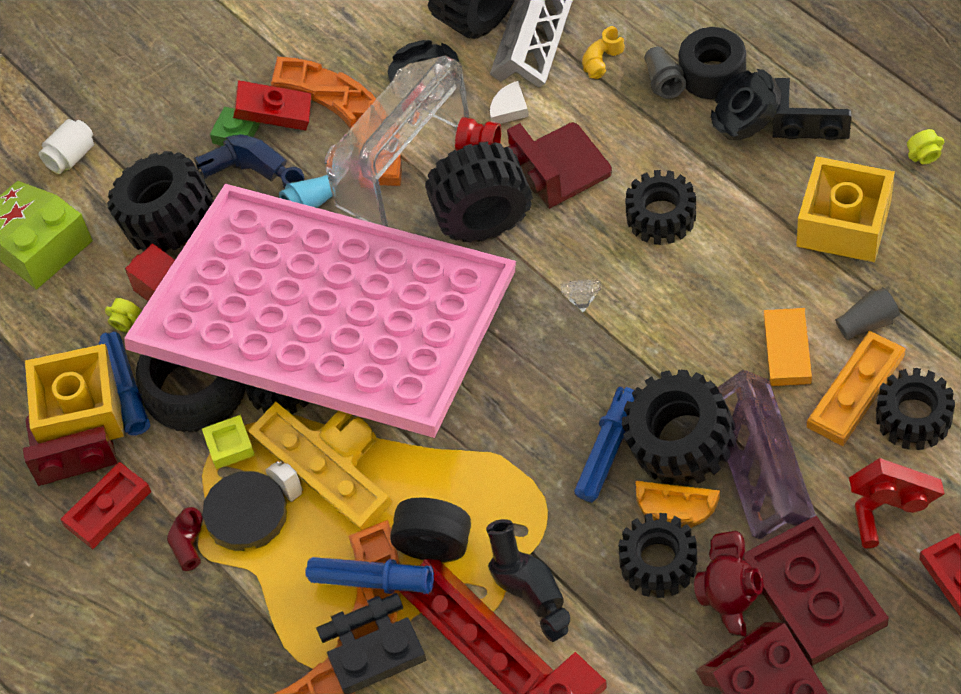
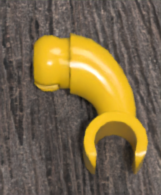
M610 26L604 29L602 38L592 43L585 51L582 66L584 72L588 73L589 78L599 79L605 74L606 66L602 59L604 52L608 55L616 56L624 51V38H618L616 27Z

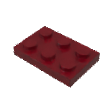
M817 516L745 552L743 560L751 564L753 568L759 569L764 582L762 594L781 622L786 624L811 666L888 626V616Z

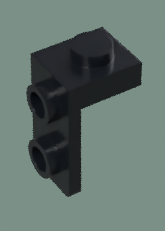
M775 78L779 83L782 93L780 105L773 117L772 138L826 140L850 138L852 111L850 109L789 108L790 78Z

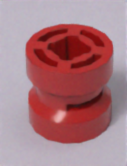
M462 117L457 126L455 150L458 151L463 146L472 144V146L477 145L479 142H488L489 145L495 142L501 143V124L488 121L482 125L473 118Z

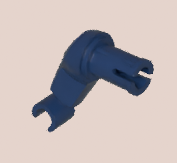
M243 134L225 137L223 146L199 157H194L197 169H201L200 175L204 180L231 166L241 170L252 169L270 181H273L278 176L282 179L283 189H285L286 184L305 180L300 168H285L287 160L262 140Z

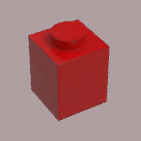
M153 243L144 252L136 255L125 268L133 291L149 301L175 259Z

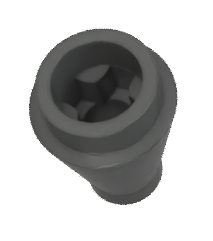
M662 47L649 49L644 56V60L648 67L652 91L665 99L679 96L686 87L683 68L667 55Z
M882 287L877 291L871 289L835 321L844 338L850 340L868 331L893 324V319L900 315V311L891 294Z

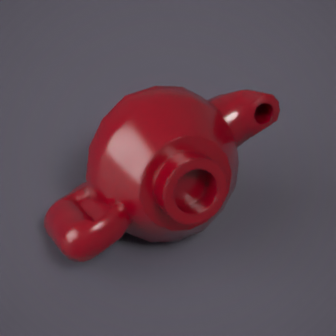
M735 530L716 533L710 541L709 552L712 561L707 566L706 571H700L696 574L694 590L696 598L702 606H711L721 615V621L731 635L745 637L747 627L743 621V613L748 610L757 596L762 593L764 582L759 569L753 568L751 564L743 560L745 554L744 537Z

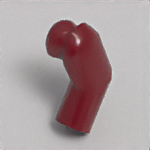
M187 507L181 511L167 535V542L183 571H191L201 563V559L193 544L201 530L203 516L194 507Z

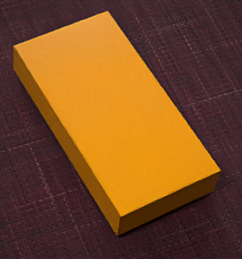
M805 308L764 310L763 319L770 386L811 384L812 373Z

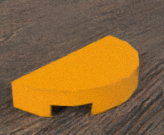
M636 481L637 504L643 515L652 513L654 521L659 520V513H667V522L670 523L673 517L676 516L681 519V528L686 524L692 528L704 523L715 512L720 499V490Z

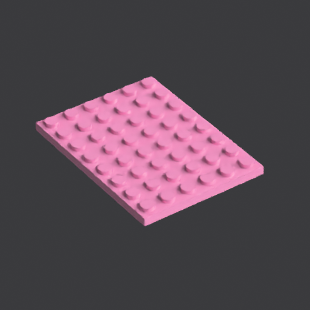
M225 184L125 336V348L132 352L435 438L515 273L516 261Z

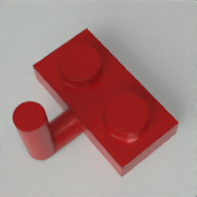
M882 458L875 460L850 476L851 492L863 496L855 502V512L862 547L870 549L879 545L873 510L883 504H888L903 509L905 512L914 513L922 511L928 507L929 503L945 494L942 479Z

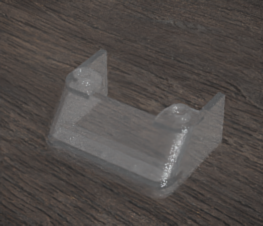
M440 56L410 63L400 68L395 74L393 81L337 144L330 147L325 156V164L336 207L361 220L388 227L378 179L432 116L456 128L462 117L470 118L463 70L460 62L447 56Z

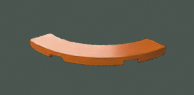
M277 56L271 86L311 93L312 101L334 112L350 127L362 150L363 184L401 186L402 161L397 135L389 115L374 95L359 82L342 72L337 74L322 68L321 64L313 61Z
M388 520L349 535L355 561L386 563L387 560L394 559L397 564H400L397 549L390 540L391 527ZM357 587L356 601L352 611L368 605L367 600L376 596H380L383 599L392 594H386L383 589ZM395 590L392 594L397 593L400 598V591ZM398 611L388 615L392 624L396 622ZM374 621L351 632L356 640L378 630V627ZM338 639V644L335 648L342 646L340 639ZM327 658L304 677L274 694L344 693L329 658Z

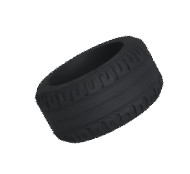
M143 354L139 356L136 366V384L142 400L150 415L160 424L172 430L197 432L204 427L221 422L234 413V410L238 408L244 397L245 387L243 383L217 376L208 387L193 394L173 395L161 390L167 376L180 365Z

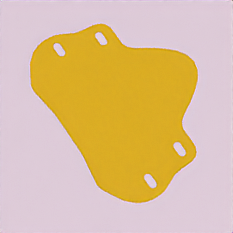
M293 415L303 425L313 431L321 429L325 425ZM253 422L246 424L245 428L255 456L225 467L242 471H256L266 475V469L277 461L280 462V460L249 434L248 430L256 423ZM376 438L373 446L357 462L356 469L385 492L393 501L373 525L388 520L392 529L394 514L398 504L410 498L422 497L447 501L468 513L471 518V528L464 556L455 561L442 563L464 584L484 587L487 590V595L480 600L494 612L502 602L506 591L496 584L488 568L493 553L486 527L491 522L500 519H508L513 524L526 526L528 534L524 537L515 536L518 551L530 555L540 544L548 521L546 499L535 482L503 456L492 452L434 449ZM210 453L202 473L205 498L210 489L222 479V477L218 476L219 469L215 468ZM299 478L302 494L292 502L283 494L287 510L286 522L280 533L267 545L259 548L255 546L244 548L245 551H233L215 543L214 539L209 535L203 520L198 537V549L202 556L211 562L247 569L257 576L272 623L284 648L299 663L313 669L328 658L327 652L337 646V640L339 639L337 637L322 644L316 627L332 621L330 616L343 611L344 615L350 613L354 609L357 587L311 583L305 574L307 562L312 557L355 560L349 535L361 530ZM397 550L400 564L420 566L424 561L405 555ZM402 594L400 595L403 609L398 611L396 622L407 617L411 621L414 617L421 614Z

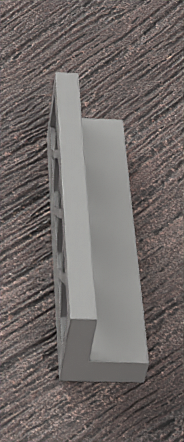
M515 0L490 75L502 82L517 72L538 88L544 85L572 0H552L557 11L554 16L549 15L544 3L545 0ZM536 26H543L548 38L546 43L540 42L535 30ZM527 53H534L539 66L538 71L524 62Z

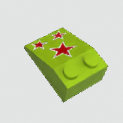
M16 181L0 195V261L36 290L93 242L82 214L59 196L21 181Z

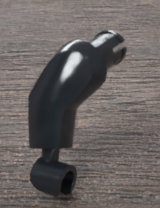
M500 519L491 522L486 527L493 557L488 564L491 576L499 587L515 596L523 598L538 617H544L540 620L543 634L549 641H557L568 633L570 614L565 608H562L564 598L550 568L541 560L518 551L514 524L511 520Z

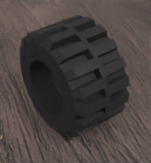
M429 0L427 6L429 11H431V15L469 39H477L481 35H487L500 24L515 0Z
M479 142L473 146L469 144L463 146L458 151L454 150L448 153V157L440 159L436 163V168L430 170L428 174L429 179L425 183L427 196L442 233L445 236L449 235L450 239L455 241L462 239L463 242L470 243L474 240L480 242L487 240V238L500 236L506 230L509 231L514 228L517 222L522 221L526 216L525 212L530 210L532 205L530 201L533 199L532 192L516 154L508 146L503 147L502 144L496 142L491 145L488 142Z
M164 151L160 155L153 153L145 159L141 158L135 161L133 166L127 167L122 171V176L116 178L113 182L114 188L109 190L108 198L110 200L107 202L111 215L134 248L137 250L142 249L144 252L153 243L166 252L171 248L172 250L181 248V245L189 240L214 200L212 199L213 195L189 157L186 158L184 154L179 152L173 154L172 151Z
M678 369L677 375L672 376L670 370L661 372L662 378L654 380L651 376L645 380L647 386L644 389L637 387L632 392L635 400L633 402L627 401L624 411L627 416L622 417V427L625 431L623 435L626 443L641 468H644L646 473L654 480L659 477L662 484L671 485L676 480L679 486H689V480L695 479L697 484L706 481L704 475L708 472H711L713 475L721 470L718 463L720 461L728 462L731 456L728 447H735L736 437L733 433L736 430L735 423L722 394L711 380L707 382L704 375L697 372L691 377L688 370ZM686 415L699 418L695 429L686 437L675 441L659 439L663 428L673 419Z

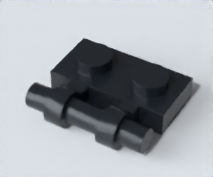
M397 593L383 599L380 596H376L367 600L368 605L346 615L341 611L330 616L332 621L316 627L322 644L337 637L340 639L342 646L328 651L327 655L344 694H352L427 661L409 618H404L392 624L388 615L403 609ZM375 621L378 630L355 640L351 631Z

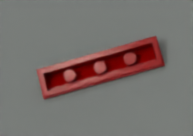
M424 559L420 565H428L433 568L434 582L429 594L400 591L502 694H528L554 671L441 561Z

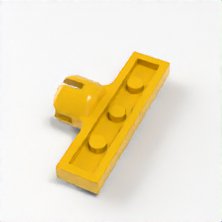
M275 402L248 430L249 434L283 464H289L297 472L299 478L360 530L371 527L393 503L385 492L356 469L357 462L376 442L375 433L361 417L337 411L321 429L313 431Z

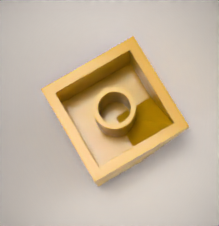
M816 156L798 216L796 247L875 262L892 200L895 171Z
M105 344L25 360L30 430L38 444L104 426L110 440L124 437L121 403Z

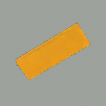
M868 331L807 419L806 428L844 446L877 398L882 383H887V378L894 373L904 358L906 348Z

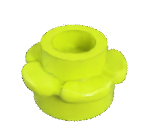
M932 129L918 132L907 142L909 159H912L913 162L919 161L923 165L936 161L942 154L941 150L945 143L944 139L937 136Z
M116 298L111 307L107 306L105 308V313L109 316V325L124 333L129 332L142 312L137 305L122 298Z

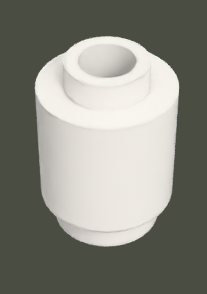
M67 119L42 143L43 149L39 152V157L50 170L57 174H61L64 170H70L94 146L93 132L81 120L73 121Z

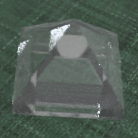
M598 278L562 281L560 283L561 293L583 313L601 290V282Z

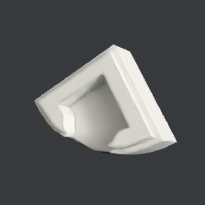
M518 81L502 88L493 98L490 106L492 122L502 124L528 117V109Z
M277 461L266 469V475L270 476L280 486L282 493L290 502L302 494V487L297 472L289 464H282L281 461Z

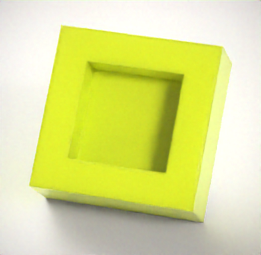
M241 415L202 428L216 469L255 456Z

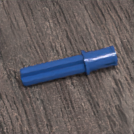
M115 331L112 333L105 332L100 336L99 345L105 344L108 350L121 403L124 430L126 433L128 432V435H140L150 427V421L147 418L142 397L137 388L120 334Z
M618 387L606 416L600 418L599 425L601 430L574 490L575 495L586 502L592 503L598 498L624 437L625 431L622 427V417L627 416L624 407L627 401L633 402L635 400L632 395L634 390L625 387L623 389V387Z
M312 557L308 560L305 570L306 577L311 583L383 589L386 594H392L395 590L429 594L434 582L432 566L397 564L394 559H389L386 563Z

